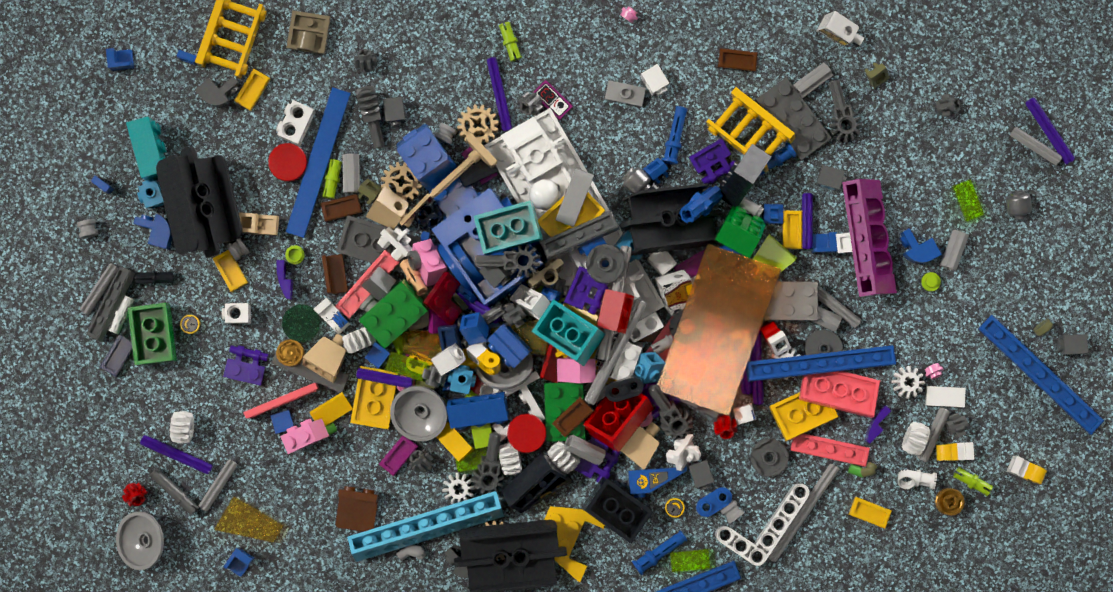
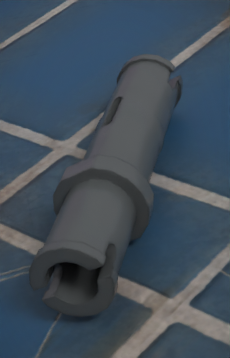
M158 467L149 475L175 500L174 503L183 507L190 516L200 508L187 496L188 493L186 491L183 492Z

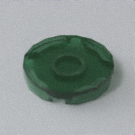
M294 305L285 312L282 318L284 333L291 340L298 342L310 341L320 330L321 321L319 314L308 305Z

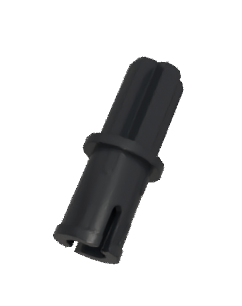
M153 270V272L136 273L135 283H154V285L157 283H174V272H156V270Z

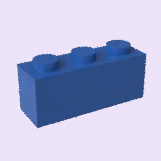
M505 392L448 400L446 406L451 429L461 430L473 425L481 427L486 425V423L493 422L501 424L508 420L509 416Z

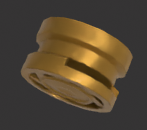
M291 339L281 342L276 350L279 362L289 367L299 365L305 355L303 346L298 341Z
M951 488L942 489L935 498V505L938 511L950 516L960 513L965 503L963 495L958 490Z

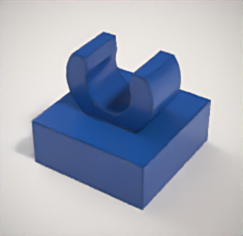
M656 158L643 168L644 172L658 184L660 183L658 176L663 174L666 178L668 177L666 172L668 167L659 158Z
M764 204V223L783 224V204Z

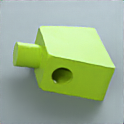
M769 234L752 259V262L757 267L750 275L756 281H760L765 274L772 279L796 260V257Z

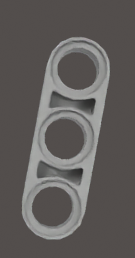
M578 168L575 169L556 221L571 227L575 226L592 183L593 174Z

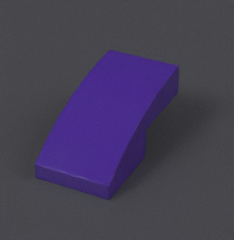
M276 260L277 276L281 290L286 299L292 300L293 281L286 279V261Z
M882 406L872 419L865 435L864 441L867 444H870L883 431L878 424L891 412L887 406Z

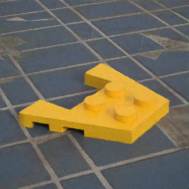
M550 506L544 520L550 519L556 522L558 547L563 546L567 549L566 556L554 557V559L572 577L580 582L587 566L570 559L571 551L585 521L603 529L604 525L582 509Z

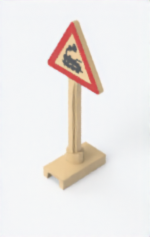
M472 133L466 137L467 143L473 149L468 155L469 157L440 182L430 194L428 193L400 221L401 226L418 214L421 209L428 206L434 197L442 193L473 163L476 164L482 159L491 168L497 164L494 156Z

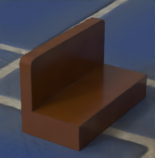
M343 254L322 255L327 294L333 295L348 292Z

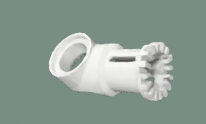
M904 469L898 474V485L903 489H910L919 485L935 489L936 482L934 481H937V473L930 474L921 472V470L912 471L908 469L905 471ZM905 477H909V478H911L912 480L906 482V481H903V480H901V479H902V478H905Z

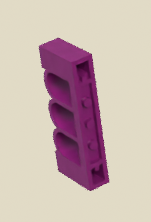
M856 179L842 182L859 297L895 294L897 290L895 276L892 274L893 263L887 250L889 236L883 224L885 209L881 200L883 199L881 182L874 179Z

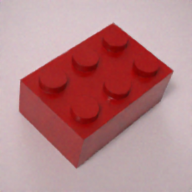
M612 389L613 393H619V389ZM643 394L618 402H612L605 396L583 425L589 435L619 453L653 410V406L648 397Z

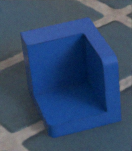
M114 48L106 49L107 65L111 71L134 69L133 52L131 49L116 51Z
M837 232L813 234L812 253H836L838 251Z
M477 312L462 316L460 332L467 343L473 345L487 342L489 326L481 313Z
M374 342L365 359L378 369H381L392 354Z
M238 547L223 567L230 569L241 577L254 560V557Z

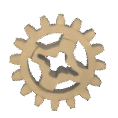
M475 104L474 109L471 110L467 107V113L461 112L463 119L458 118V123L461 125L457 126V129L462 131L459 134L460 137L465 136V143H467L466 137L470 133L481 144L483 141L488 144L489 138L495 139L493 132L497 133L498 128L494 126L499 124L497 120H494L496 114H491V108L484 110V105H481L480 109H477ZM488 119L491 123L490 129L486 126ZM466 122L470 125L468 132L465 129ZM475 123H476V124L481 123V128H480V127H476V128H475L474 124H475Z
M396 162L395 168L389 165L390 171L384 170L386 177H381V181L385 182V184L381 185V189L384 186L390 189L389 185L394 186L399 197L406 202L408 198L413 201V195H419L417 189H422V185L418 184L419 181L405 162L403 166ZM400 171V173L395 177L391 176L395 172ZM407 172L413 177L414 181L409 180ZM400 179H404V183H406L402 187H399V183H397L400 182ZM406 190H411L408 194L403 195V192Z

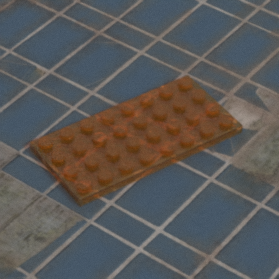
M707 244L667 355L666 364L657 383L663 393L727 416L730 415L781 269Z

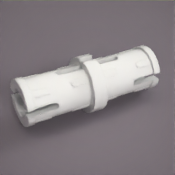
M124 296L118 310L115 312L116 315L108 329L109 331L119 335L125 319L129 317L128 308L132 306L134 299Z

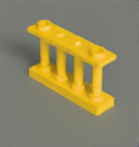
M216 0L195 63L204 68L206 64L213 63L235 70L237 79H241L242 75L245 76L248 70L246 63L260 23L264 22L267 11H265L263 4L259 3L258 9L255 10L231 2V0ZM231 9L254 17L251 28L225 20L223 17L224 11ZM225 27L248 35L245 46L219 38L217 35L218 29ZM219 45L241 52L239 64L212 55V46Z
M737 87L731 92L732 104L715 123L710 119L706 121L710 133L714 136L719 135L743 155L746 154L752 144L756 145L763 135L771 129L777 133V137L764 151L770 156L782 142L788 141L791 144L796 138L793 131ZM738 107H745L748 110V114L730 135L721 129ZM753 118H759L762 121V126L745 146L735 140ZM766 164V166H765L764 169H763L764 172H767V171H768V165H767V164Z

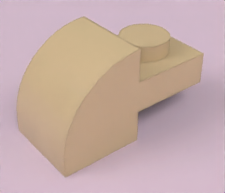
M239 213L243 229L242 233L278 236L279 216Z

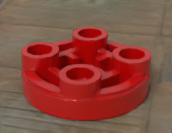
M280 144L270 153L268 159L269 169L281 181H297L306 170L307 157L304 151L295 144Z
M521 414L510 422L507 437L513 448L520 452L530 453L543 445L546 438V429L543 422L537 416Z

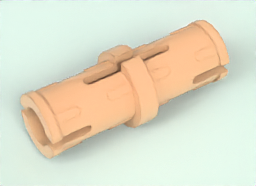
M408 259L403 260L400 263V267L407 276V282L412 285L418 296L424 295L428 288L422 281L420 272L411 269Z

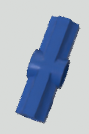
M714 186L709 187L702 193L696 192L690 202L681 208L679 214L682 220L688 223L695 221L701 215L706 217L713 206L722 200L723 194L721 189Z

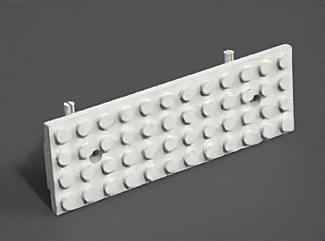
M551 108L484 145L497 160L496 167L517 204L529 201L530 188L536 182L543 179L550 180L557 185L560 193L559 201L566 194L575 169L578 168L587 172ZM592 181L588 192L605 210L603 214L610 212ZM535 208L537 219H539L549 209L541 210ZM540 227L543 240H541L540 242H542L546 239H549L550 237ZM620 229L603 238L608 245L614 246L623 232ZM577 249L559 256L564 262V266L558 275L561 279L566 280L565 285H568L569 289L579 266L587 269L585 263L587 257L585 254L581 255ZM635 259L631 263L629 262L623 293L634 295L632 307L637 299L647 303L639 319L640 321L665 305L639 260ZM609 282L608 289L612 290L613 282ZM592 287L589 298L594 299L597 292L596 288ZM587 305L585 308L589 309L591 305ZM601 307L597 309L598 315L600 314Z

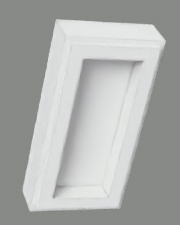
M926 386L925 405L965 407V388Z

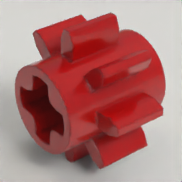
M728 415L720 416L717 422H714L715 435L720 434L722 439L732 438L734 433L738 432L736 419L731 420V417Z
M139 482L137 484L130 483L123 489L125 495L122 496V499L125 503H128L129 507L132 505L140 506L146 500L144 495L147 494V491Z

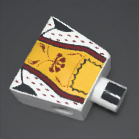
M836 11L826 14L816 31L842 46L851 43L859 47L864 40V37L857 34L859 26Z
M684 270L655 278L665 305L664 307L671 316L694 302L697 296L695 289L703 283L700 275L690 278Z

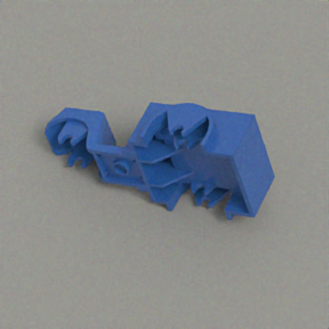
M423 124L418 129L408 133L396 145L398 153L413 175L430 193L458 167L441 146L427 124ZM458 177L442 193L434 197L446 215L441 223L431 229L441 243L437 246V249L461 285L471 293L475 292L484 306L492 307L509 295L512 290L528 281L530 277H526L525 271H523L521 277H518V269L510 277L512 280L503 287L501 285L494 289L479 272L483 267L475 266V256L484 254L473 216L511 206V199L508 196L501 200L496 191L488 188L483 193H477L472 185L464 188ZM470 215L471 221L465 222L464 219ZM540 241L528 244V252L540 246ZM536 250V252H535L532 256L540 255V254H539L538 251ZM504 251L491 255H504ZM521 256L518 259L519 265L526 266L529 263L528 256ZM540 256L539 259L534 260V262L540 263V266H532L535 270L538 269L539 271L545 267V261Z

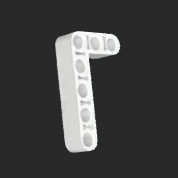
M794 484L790 488L754 544L727 526H721L716 530V539L751 564L756 566L764 564L809 496L808 487L804 484ZM797 487L804 489V495L801 498L795 495ZM787 503H791L794 507L793 512L790 514L784 511V506ZM777 519H781L783 522V527L779 530H776L773 526L774 521ZM724 529H727L730 533L727 540L720 538V532ZM766 535L772 537V543L769 546L763 544V538ZM740 540H743L746 544L745 549L742 551L736 549V543ZM756 551H759L762 555L761 560L758 562L752 560V554Z

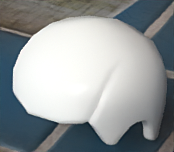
M543 179L532 185L528 197L536 209L547 210L556 204L560 193L557 185L550 180Z

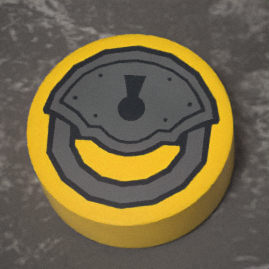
M186 315L181 319L180 327L183 332L194 334L200 328V321L194 315Z
M671 498L665 504V511L671 517H679L684 512V503L678 498Z

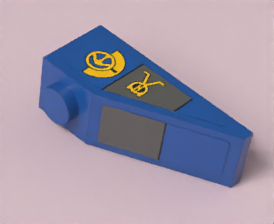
M676 467L628 471L629 494H634V498L646 497L645 493H650L687 471V467H684L682 471L676 470Z

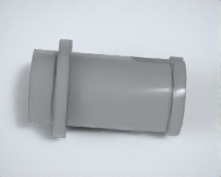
M744 197L739 207L745 209L753 216L760 217L764 211L761 204L758 205L747 197Z
M670 334L669 336L665 335V338L650 346L654 352L660 354L669 348L673 349L676 343Z

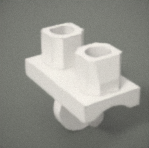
M389 226L380 233L382 236L377 243L384 249L392 244L396 249L391 253V256L396 261L406 257L408 252L412 251V247L409 245L411 239L407 236L410 232L408 228L402 231L399 227L393 230Z
M687 434L685 439L677 438L674 442L676 451L669 450L666 453L667 462L675 464L676 470L682 471L687 462L698 461L701 457L699 447L692 442L693 434Z

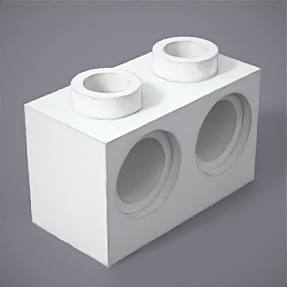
M292 100V103H288L285 108L284 114L286 116L284 120L280 121L277 126V135L286 141L301 146L316 113L315 110ZM296 110H303L304 113L301 118L294 117ZM289 127H295L296 129L292 136L286 135V130Z
M522 284L510 298L516 306L520 305L524 313L538 320L551 303L543 294Z

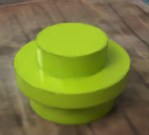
M293 245L286 250L285 257L290 264L297 265L304 260L305 253L301 247Z
M933 272L926 273L921 279V285L926 291H935L941 284L940 277Z

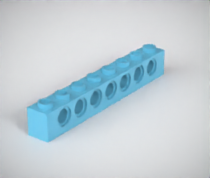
M494 491L351 535L347 538L351 554L355 561L358 562L459 531L463 528L504 517L498 494Z

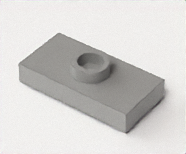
M609 80L605 100L642 107L646 88Z

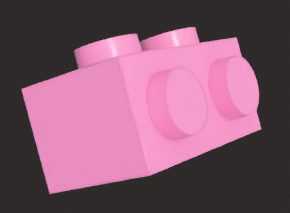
M431 239L414 243L412 251L416 250L419 253L422 266L421 269L417 270L420 272L426 287L436 284L444 271H447V264L441 259L438 247L434 246Z
M570 357L557 358V382L591 383L596 378L595 359L589 358L585 366H582Z
M322 418L313 422L311 419L301 422V427L299 428L296 425L286 429L287 433L280 437L288 454L329 437Z

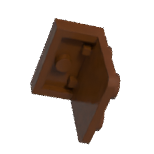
M344 486V489H339L336 527L363 532L374 529L379 494H374L375 490L363 489V492L355 491L356 487Z

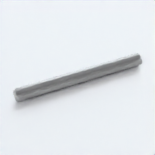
M621 246L620 248L625 260V267L621 276L613 281V291L623 292L632 252V248L628 246ZM603 329L606 335L600 342L597 357L600 360L608 361L615 331Z
M641 299L636 300L631 309L626 334L619 332L611 347L609 360L603 362L585 397L586 402L594 405L647 306L645 301Z
M830 464L769 555V560L772 562L778 560L839 471L837 466Z

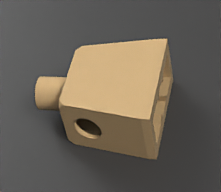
M384 186L366 217L386 227L390 226L392 229H395L397 224L407 215L405 211L409 204ZM414 217L411 218L404 225L409 228L414 220Z
M336 334L332 341L322 337L303 356L302 365L334 383L346 357V349L342 347L344 343L343 336Z
M653 422L645 430L639 426L620 451L644 470L659 445V442L654 437L660 431V428Z

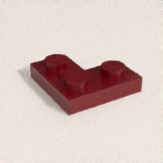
M444 271L423 303L447 325H453L462 310L450 299L461 283L449 272Z

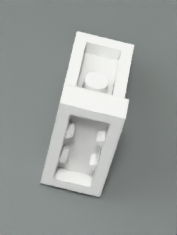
M535 371L523 384L512 389L503 390V392L508 397L520 390L522 393L519 394V397L523 404L528 403L531 408L528 411L529 414L535 415L543 421L545 417L527 385L540 379Z

